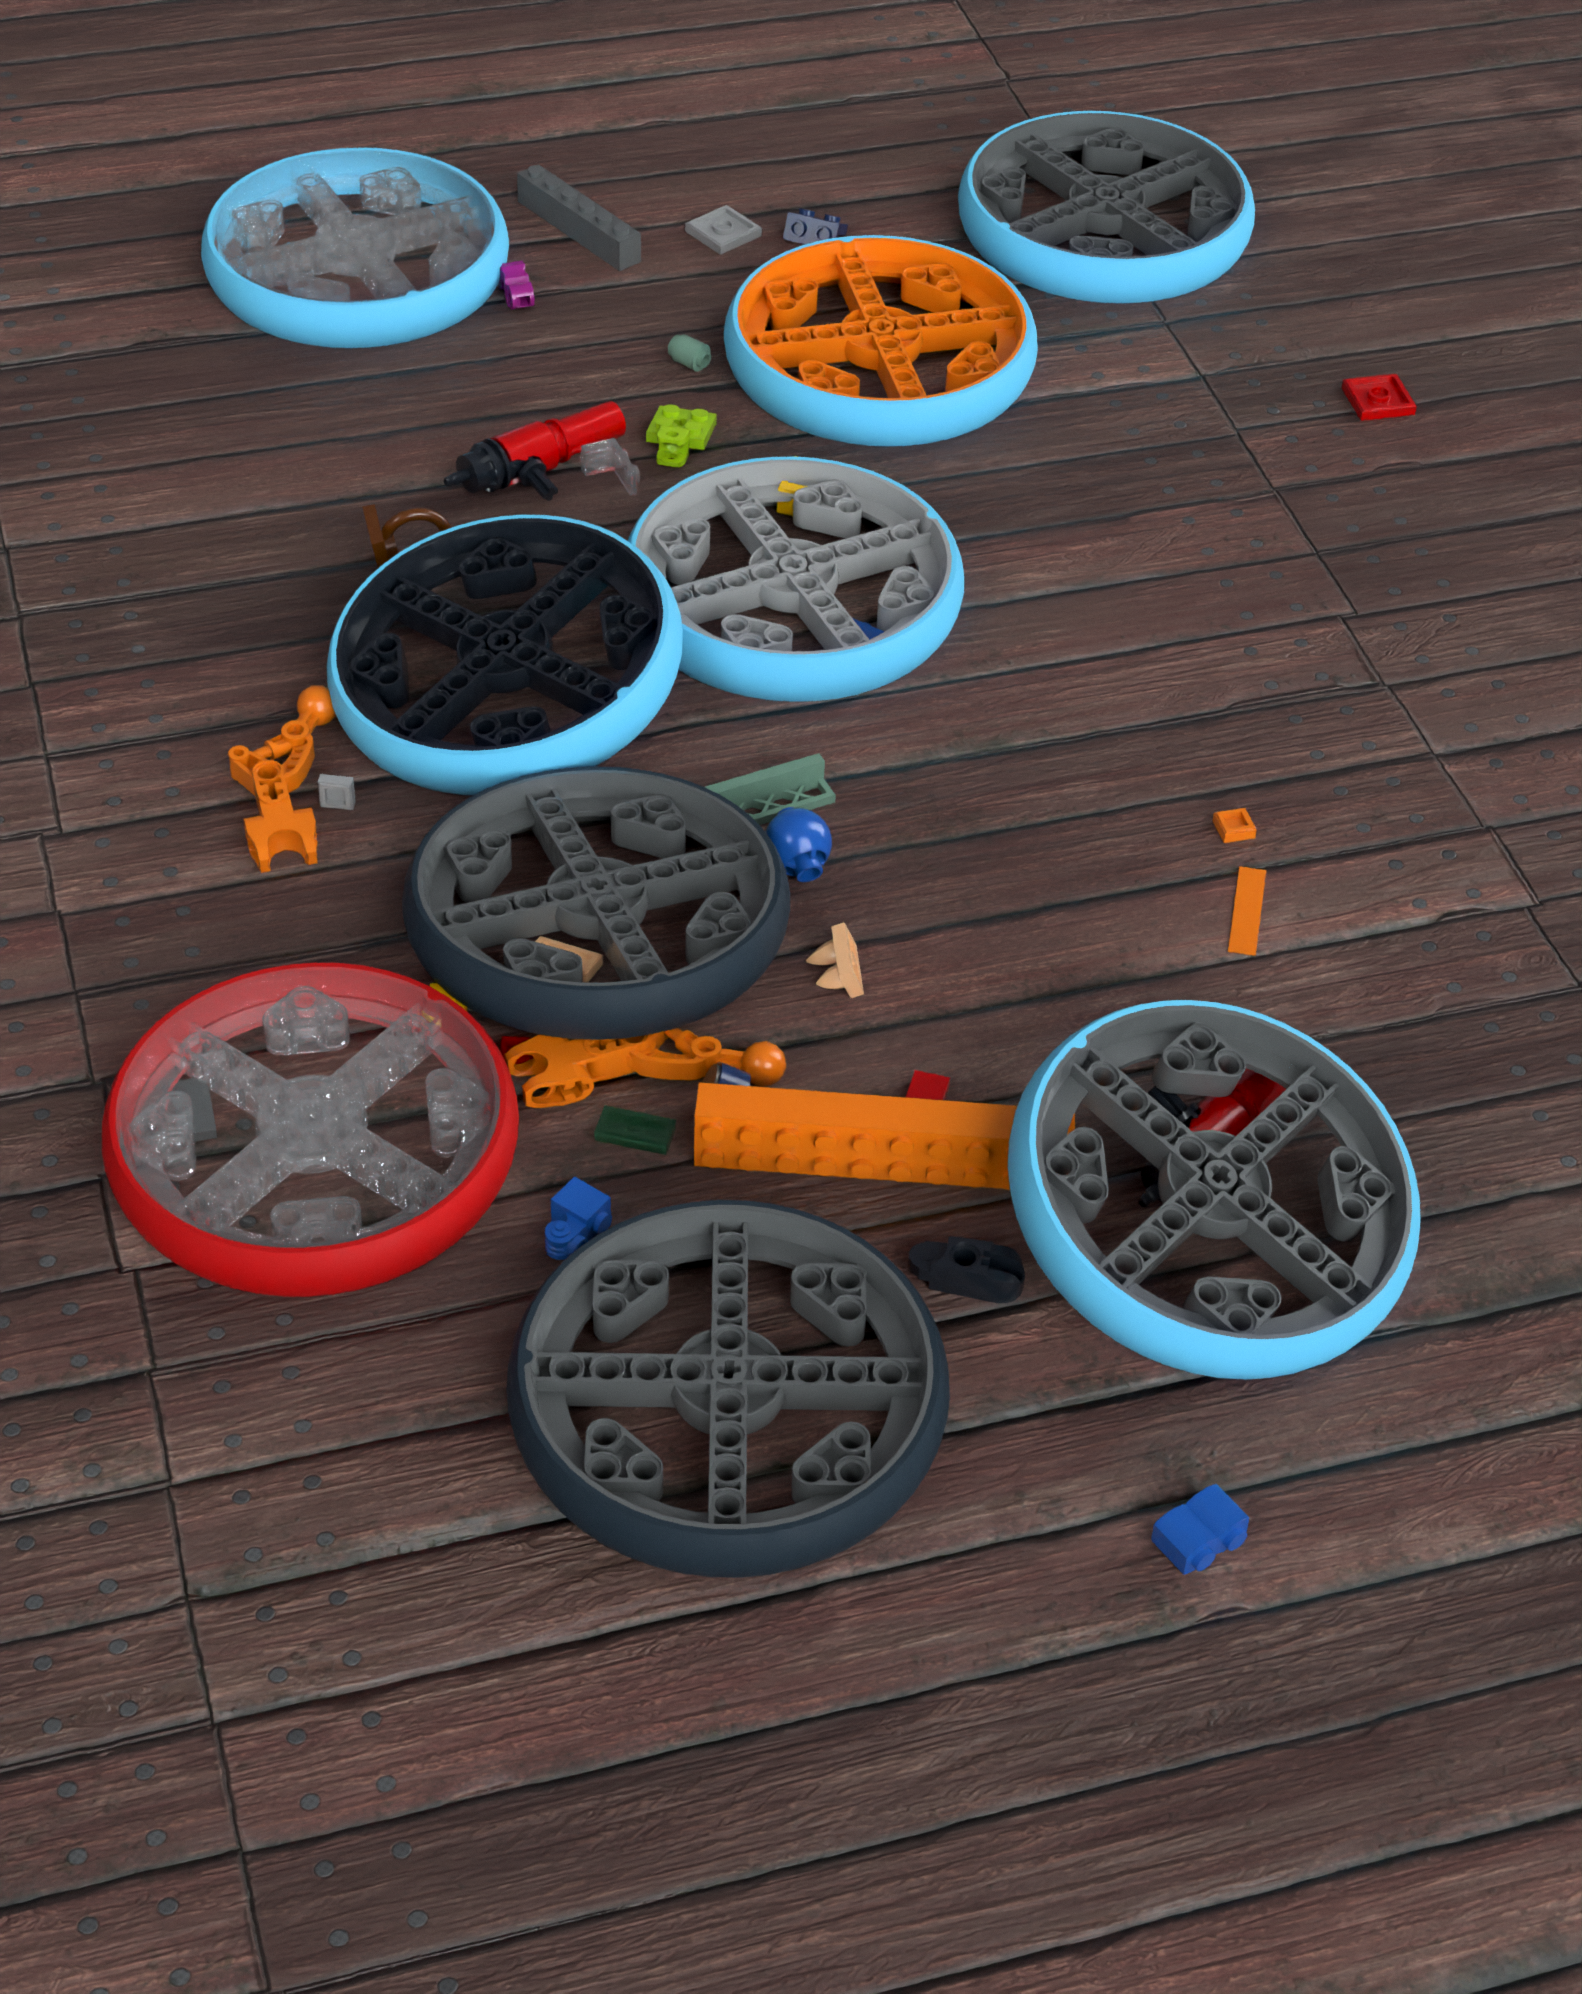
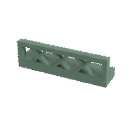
M819 753L705 786V788L730 800L742 810L752 807L762 810V812L754 815L747 813L759 825L771 822L782 809L794 807L812 810L835 803L836 799L835 793L824 779L825 761ZM816 788L822 793L817 796L804 794L806 791ZM782 798L792 801V803L787 805H780L774 802Z

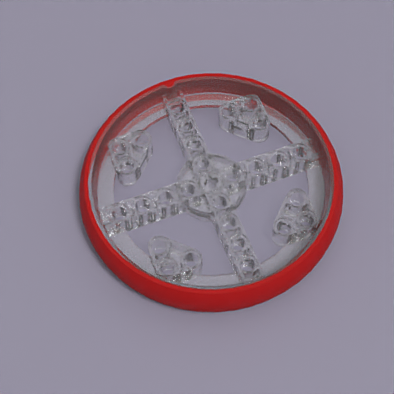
M345 963L289 964L243 974L197 993L172 1009L142 1036L125 1058L115 1076L108 1095L102 1121V1156L111 1189L127 1219L148 1243L180 1267L209 1281L256 1294L282 1297L333 1295L371 1287L409 1273L436 1258L471 1230L491 1206L503 1186L512 1165L518 1138L519 1110L517 1095L509 1068L497 1045L484 1027L469 1012L446 995L410 977L364 965ZM348 1019L366 1021L387 1027L331 1076L304 1075L288 1080L225 1042L241 1033L263 1026L265 1045L272 1054L291 1055L341 1050L348 1045L350 1041ZM431 1053L446 1067L431 1071L425 1081L432 1151L442 1157L455 1156L444 1175L439 1174L367 1129L368 1115L366 1109ZM184 1073L191 1078L201 1081L215 1093L256 1118L255 1134L257 1137L187 1197H184L171 1182V1180L187 1179L196 1170V1132L191 1097L182 1091H171ZM337 1168L403 1209L388 1219L363 1228L360 1204L352 1197L339 1196L281 1202L271 1210L270 1219L273 1236L251 1233L231 1226L292 1172L321 1173Z

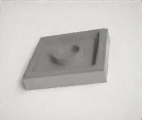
M727 205L685 223V232L720 255L762 236V228Z

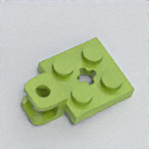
M676 405L659 406L646 431V442L659 444L656 457L657 464L682 467L689 457V448L704 450L716 426L717 414L708 413L704 409H681Z

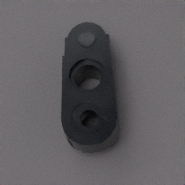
M949 1236L948 1243L925 1240V1242L914 1245L909 1251L908 1268L910 1272L917 1276L919 1280L929 1281V1289L993 1303L1013 1302L1022 1294L1025 1281L1022 1259L1014 1249L1008 1246L996 1245L992 1241Z

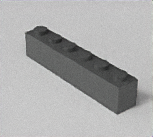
M539 164L530 166L528 169L517 173L519 203L618 271L641 262L640 232Z

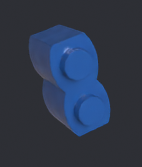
M1214 1484L1197 1493L1186 1504L1173 1508L1159 1518L1153 1525L1151 1541L1183 1575L1195 1569L1203 1571L1214 1561L1216 1554L1227 1549L1233 1551L1243 1544L1247 1538L1249 1516L1217 1484Z

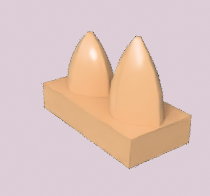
M844 922L831 926L833 939L819 946L806 959L807 963L814 965H833L820 976L816 985L826 989L845 988L850 998L863 995L864 990L857 945Z

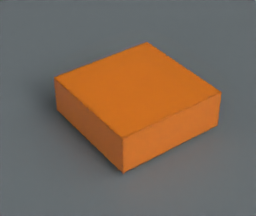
M1246 808L1215 812L1213 814L1212 822L1223 843L1254 839L1256 837L1257 829Z

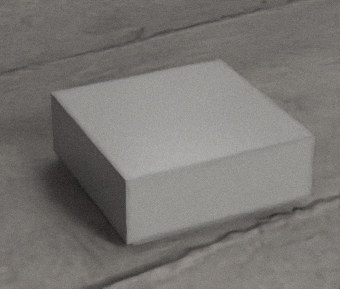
M320 774L318 779L320 807L353 810L356 803L354 778Z

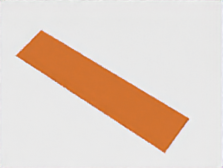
M1239 866L1228 952L1256 956L1266 870Z

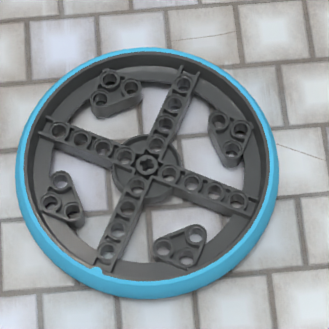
M1072 111L1044 115L1022 121L998 132L989 138L969 160L962 175L958 192L959 215L965 233L979 254L992 266L1014 280L1032 288L1066 298L1100 303L1158 301L1190 293L1208 285L1227 272L1240 258L1249 242L1255 219V204L1249 182L1236 161L1222 148L1207 138L1181 126L1147 116L1111 111ZM1081 156V165L1069 157ZM1142 162L1154 165L1141 171ZM1090 171L1124 174L1129 176L1122 178L1112 175H1095ZM1026 173L1066 200L1020 219L1024 200ZM1192 190L1187 236L1146 209ZM1087 232L1104 235L1117 234L1124 240L1079 235ZM1070 240L1068 250L1055 247L1057 244ZM1133 246L1147 256H1132Z
M1196 1000L1158 1001L1117 1010L1094 1020L1070 1035L1057 1046L1033 1074L1022 1093L1015 1111L1008 1148L1010 1192L1017 1221L1038 1265L1060 1294L1092 1325L1116 1342L1163 1365L1199 1375L1244 1380L1284 1376L1318 1366L1345 1353L1368 1336L1387 1317L1398 1301L1410 1276L1418 1249L1420 1196L1415 1171L1403 1139L1383 1104L1369 1086L1346 1063L1311 1037L1283 1022L1241 1007ZM1160 1058L1152 1072L1153 1083L1161 1091L1173 1094L1226 1097L1233 1092L1246 1068L1271 1079L1286 1088V1090L1237 1136L1216 1130L1192 1132L1124 1074L1121 1069L1145 1060ZM1080 1103L1086 1106L1159 1169L1158 1190L1163 1205L1107 1257L1097 1247L1082 1224L1090 1223L1096 1218L1108 1196L1109 1187L1104 1145L1099 1133L1089 1127H1078L1067 1135L1073 1115ZM1317 1115L1326 1123L1341 1144V1146L1332 1150L1317 1177L1326 1230L1333 1238L1340 1241H1350L1362 1231L1358 1252L1351 1267L1270 1198L1272 1180L1266 1163ZM1193 1233L1212 1239L1238 1237L1310 1299L1313 1304L1299 1311L1272 1318L1281 1304L1280 1291L1274 1284L1264 1280L1209 1276L1197 1280L1181 1308L1146 1291L1139 1284Z

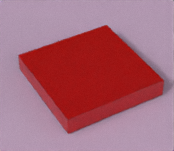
M1397 374L1343 379L1341 388L1361 421L1410 416L1416 413L1417 406Z

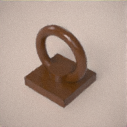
M375 504L363 506L378 568L398 554L394 532L401 525L410 521L423 520L434 524L440 532L451 528L447 519L440 513L426 508H411L392 516L381 529Z

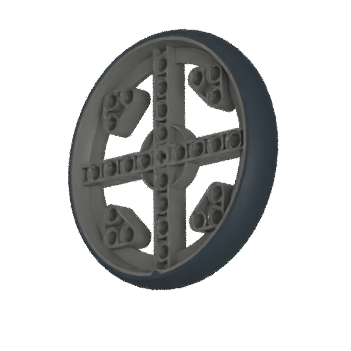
M574 767L543 771L502 782L469 797L451 809L426 834L412 857L405 876L402 910L410 944L422 966L432 979L449 995L469 1009L506 1026L531 1033L570 1039L605 1040L650 1035L681 1027L717 1012L747 991L767 970L784 939L790 914V888L784 864L776 846L767 833L749 814L720 794L687 780L657 772L621 767ZM611 821V841L615 845L663 859L632 866L618 859L597 857L576 822ZM531 829L555 868L547 885L489 898L512 869L510 836ZM686 836L697 840L708 849L685 854ZM455 890L459 898L466 903L454 906ZM738 890L740 903L734 895L727 892ZM707 897L686 927L685 959L689 965L668 973L639 925L643 922L648 910ZM563 931L574 937L597 940L621 982H583L582 959L578 954L526 938ZM505 944L503 947L504 965L495 961L480 949Z
M746 1200L689 1202L646 1212L616 1224L574 1251L554 1269L538 1289L526 1309L514 1337L508 1364L506 1387L508 1413L513 1433L527 1468L546 1496L579 1529L601 1544L629 1558L657 1568L682 1574L727 1578L771 1575L798 1569L832 1557L874 1533L896 1514L913 1495L928 1473L943 1437L950 1401L948 1363L943 1341L935 1320L920 1293L889 1258L864 1239L822 1217L794 1208ZM713 1259L711 1329L690 1338L683 1344L677 1354L571 1352L577 1337L592 1315L594 1335L603 1342H618L664 1309L668 1304L669 1272L667 1267L696 1260ZM748 1259L793 1269L790 1290L791 1307L835 1343L846 1347L859 1344L864 1339L867 1320L880 1340L886 1357L782 1356L776 1346L767 1338L747 1330ZM568 1406L676 1408L680 1416L689 1425L701 1432L710 1434L708 1513L690 1511L659 1502L663 1495V1463L661 1459L617 1421L609 1418H600L591 1422L586 1430L584 1445L573 1425ZM781 1409L889 1411L885 1425L872 1448L867 1428L860 1423L851 1421L837 1426L794 1462L792 1468L791 1496L795 1504L779 1509L746 1514L747 1435L767 1426L775 1419Z

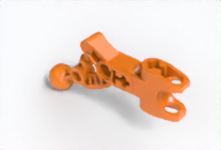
M311 685L299 694L296 705L299 713L298 719L285 723L281 728V734L264 741L263 747L250 751L245 746L237 745L228 751L231 777L250 791L256 799L260 816L243 818L250 856L261 873L271 871V858L282 851H294L301 854L308 865L318 864L316 821L312 807L293 810L289 793L299 788L312 766L315 752L311 733L316 726H324L336 717L329 689L323 685ZM284 755L289 756L282 765L274 761Z
M679 1028L644 1036L605 1040H570L569 1038L540 1034L514 1046L505 1054V1062L511 1075L517 1077L536 1075L522 1085V1100L526 1106L532 1108L564 1106L581 1101L591 1094L594 1089V1082L609 1080L634 1072L641 1076L658 1079L698 1080L705 1077L713 1064L723 1062L750 1073V1083L758 1087H766L780 1081L786 1070L784 1052L777 1045L768 1041L755 1042L748 1046L745 1051L722 1049L721 1042L714 1037H698L690 1030L682 1031ZM670 1038L675 1042V1048L683 1054L668 1053L658 1049L665 1040ZM523 1055L533 1056V1059L527 1062L515 1064L516 1060ZM548 1087L543 1095L532 1096L535 1090Z

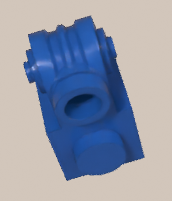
M574 1176L551 1198V1222L545 1228V1251L547 1255L556 1260H564L589 1240L606 1231L612 1222L611 1197Z

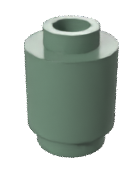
M677 334L669 342L668 354L672 356L675 362L696 372L709 365L711 361L709 345L686 334Z

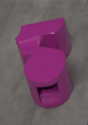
M523 260L503 263L500 267L498 287L500 290L504 289L507 306L511 310L534 306L533 286L529 282V275L525 273V263H523Z

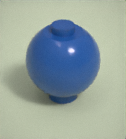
M794 807L782 809L771 820L765 832L776 846L787 875L796 876L799 882L813 881L822 875V866L827 861L831 852L832 836L826 822L811 810Z

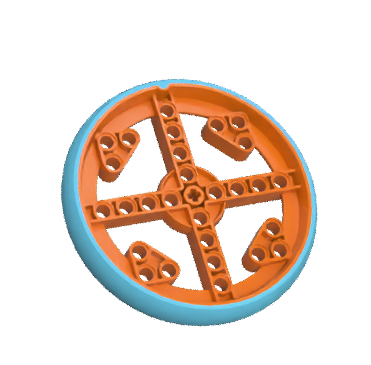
M862 235L826 239L796 247L770 259L750 274L739 287L729 306L724 325L726 357L733 375L745 393L759 407L776 419L809 434L829 440L867 446L889 447L928 444L957 437L982 427L1001 415L1020 396L1034 370L1038 352L1037 330L1031 310L1015 285L1003 274L980 259L954 248L930 241L897 236ZM875 282L901 284L900 296L902 301L933 313L912 315L902 309L885 306ZM838 284L850 311L842 323L800 327L817 311L818 288ZM960 300L975 308L960 310ZM769 322V325L772 330L765 331L767 323ZM991 345H996V351H995V352H994V350H993V348H992ZM964 348L947 365L945 392L926 395L912 365L919 354ZM850 361L859 367L876 370L888 398L859 396L860 379L854 374L827 365V363ZM799 367L798 379L791 376L783 368Z

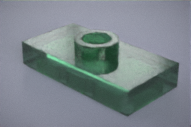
M605 1105L594 1131L595 1141L667 1155L676 1131V1119Z

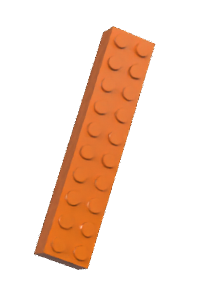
M699 1082L695 1109L694 1166L1010 1190L1008 1148L1017 1106ZM1075 1113L1067 1135L1075 1129Z

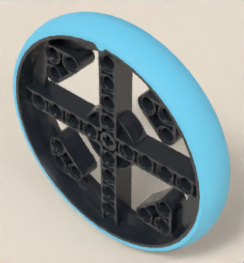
M510 515L469 522L438 532L399 552L372 573L356 590L336 623L330 641L327 659V684L332 706L338 721L348 737L371 761L404 781L439 792L475 795L502 782L529 774L564 768L595 767L615 755L634 740L647 727L667 699L676 679L682 656L683 628L681 614L672 589L650 558L636 546L607 529L581 520L550 515ZM534 563L565 566L518 610H500L480 616L430 591L452 579L461 577L465 593L472 599L524 592L532 589L537 584L538 579ZM607 586L618 595L607 596L600 603L602 633L609 665L616 670H626L618 683L553 652L552 637ZM395 620L455 650L457 665L398 719L387 708H399L407 703L409 700L408 663L401 639L397 634L387 633ZM529 687L582 714L581 717L571 723L550 731L546 712L541 707L530 706L477 716L470 723V730L475 745L442 741L453 728L491 693H510Z

